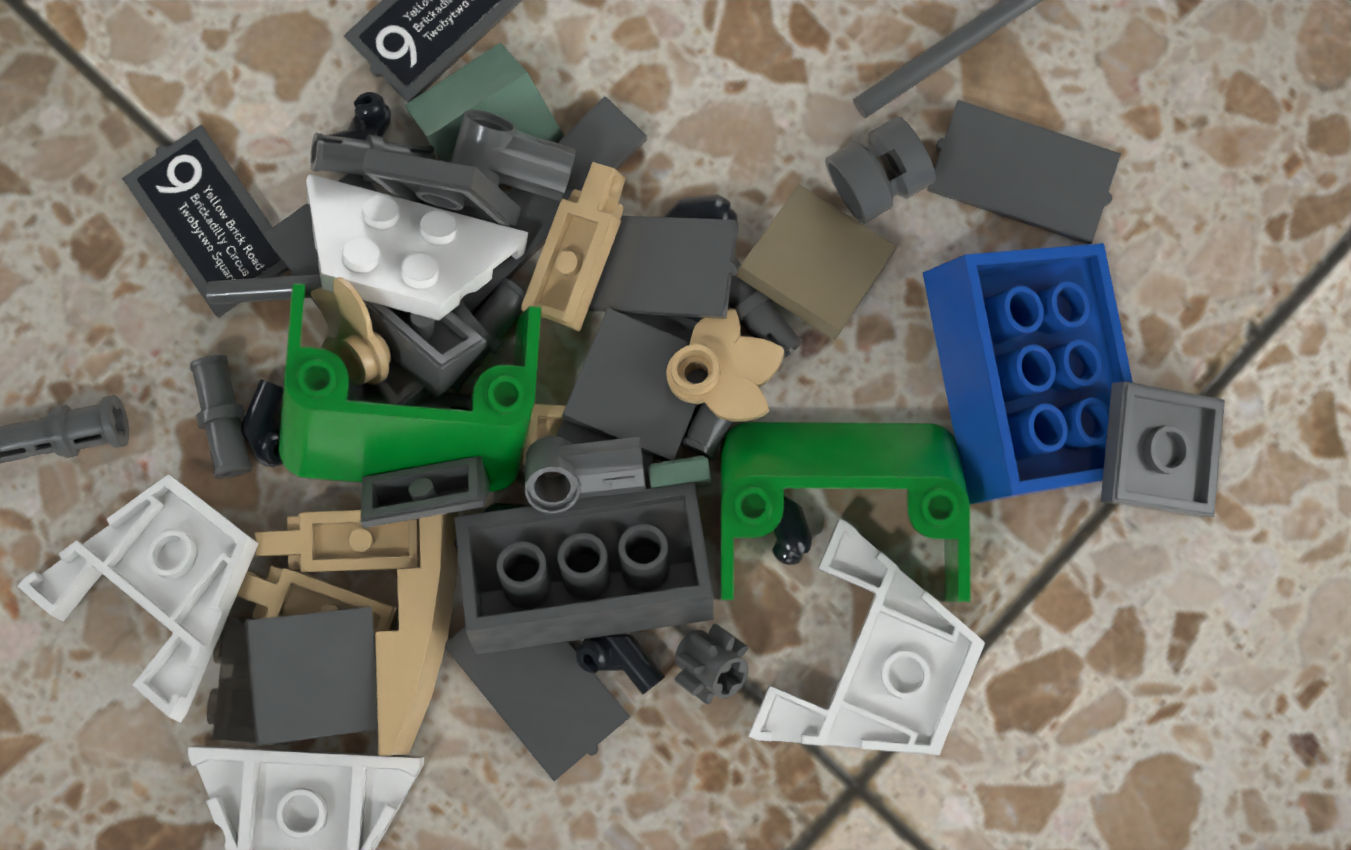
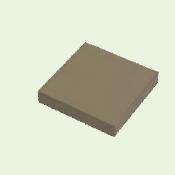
M798 184L740 265L736 277L830 338L836 340L897 246Z

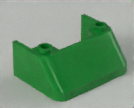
M292 283L279 439L280 459L290 473L303 479L362 483V477L481 456L490 480L489 492L502 490L514 482L520 471L535 402L541 307L529 306L517 319L513 365L494 366L486 370L478 378L473 388L471 411L347 401L348 371L344 362L336 354L326 349L300 346L305 284Z
M745 422L735 426L727 433L721 447L720 600H734V538H759L772 532L779 524L783 515L784 488L906 489L907 516L912 527L926 538L944 540L945 602H971L970 503L956 441L946 428L932 423Z

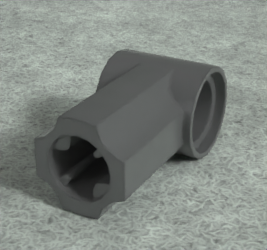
M467 110L464 113L450 163L477 167L497 186L502 183L561 201L570 178L576 149L516 131V126L513 123L493 113L480 110Z
M546 436L537 439L526 452L525 495L528 502L535 509L544 513L556 514L566 511L576 503L577 499L646 491L640 437L572 444L569 440L559 436ZM552 471L559 472L562 475L557 477H546L542 474Z

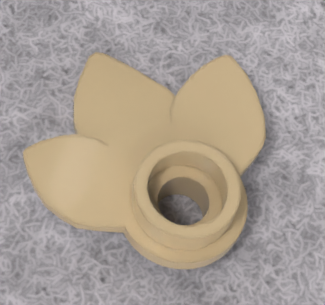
M342 277L334 279V292L324 290L322 287L311 291V296L321 310L330 331V336L324 340L321 349L333 352L344 362L348 371L349 381L355 385H362L364 383L375 385L385 380L389 373L390 350L385 340L378 333L373 332L369 312L358 291L350 282Z
M728 309L726 319L703 318L695 325L690 345L677 351L668 363L666 371L668 385L673 394L680 400L692 404L705 403L720 419L728 421L758 419L769 411L767 400L758 387L766 384L776 374L784 358V349L765 339L740 336L741 328L738 314L735 309ZM692 370H705L708 376L701 383L694 384L686 379Z

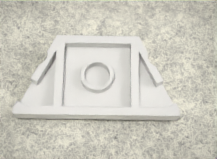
M309 174L306 179L307 201L310 205L315 249L318 253L321 285L324 290L334 292V279L342 277L353 285L365 301L441 320L460 304L463 296L478 291L492 280L495 267L510 256L517 260L524 255L527 248L528 232L312 174Z
M203 745L188 747V758L191 766H197L210 798L206 802L215 824L221 827L225 835L224 846L226 850H376L424 765V756H379V754Z

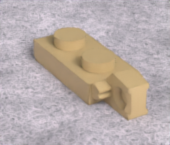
M592 162L582 191L574 189L568 200L561 199L522 302L521 310L525 311L529 306L541 307V318L577 331L581 330L621 223L620 218L622 217L624 206L618 202L626 179L624 175H621L614 168Z
M361 510L299 512L300 516H287V531L255 532V541L259 543L255 556H288V568L291 570H301L302 573L421 568L419 518L363 528L361 525Z
M271 565L267 577L247 571L237 594L238 597L257 603L252 616L258 619L370 606L372 608L375 651V632L391 631L398 613L397 606L297 570H291L288 567L280 568Z

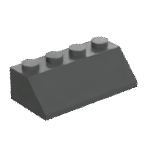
M695 483L646 489L644 492L577 499L576 503L568 510L556 514L544 513L533 506L454 517L466 633L475 655L714 620L713 591Z

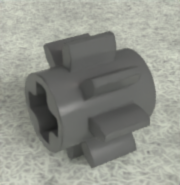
M713 624L709 633L704 630L692 631L682 639L677 647L675 663L682 671L678 673L674 680L705 704H710L714 695L722 699L731 697L739 691L747 678L748 664L741 657L748 650V646L718 624Z

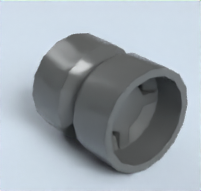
M898 116L869 132L866 145L852 142L826 157L825 160L827 171L838 194L852 215L862 224H866L891 209L894 196L898 195L908 199L936 181L935 170L924 145L911 126L902 117ZM878 157H881L884 165L886 166L887 170L892 176L891 178L888 179L884 169L877 160Z

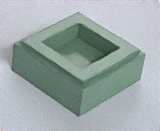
M704 456L651 464V467H648L651 489L695 483V488L711 485L708 458Z

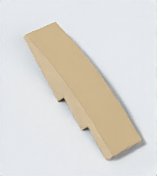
M458 512L419 518L421 568L397 569L399 630L375 632L379 756L407 755L410 753L433 695L449 634L457 578L458 550L454 544V540L457 538L454 517H458Z

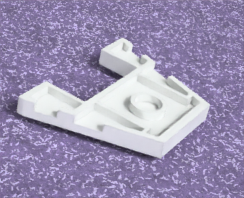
M168 474L108 517L109 526L84 544L76 540L59 553L62 560L42 574L33 571L17 587L51 616L64 622L102 574L172 631V636L132 686L168 717L181 722L187 715L259 543Z
M839 519L820 561L818 570L874 593V597L827 709H824L769 685L748 736L761 741H783L809 745H831L869 750L940 755L985 642L932 595L918 586L884 553L877 550L858 533L859 531L851 524Z

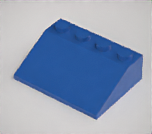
M1104 243L965 254L922 272L956 446L960 454L970 505L1102 482L1112 383L1123 381L1133 383Z

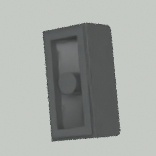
M363 300L371 318L373 332L378 333L385 340L389 347L391 358L436 397L448 390L486 347V340L452 311L441 320H436Z
M481 456L362 477V527L367 528L484 507L490 491V480Z

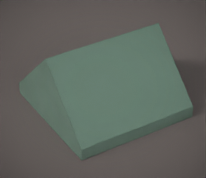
M501 42L404 105L430 145L434 148L436 154L444 162H450L464 113L467 110H480L501 116L516 126V131L554 143H558L564 137L563 132L529 74Z

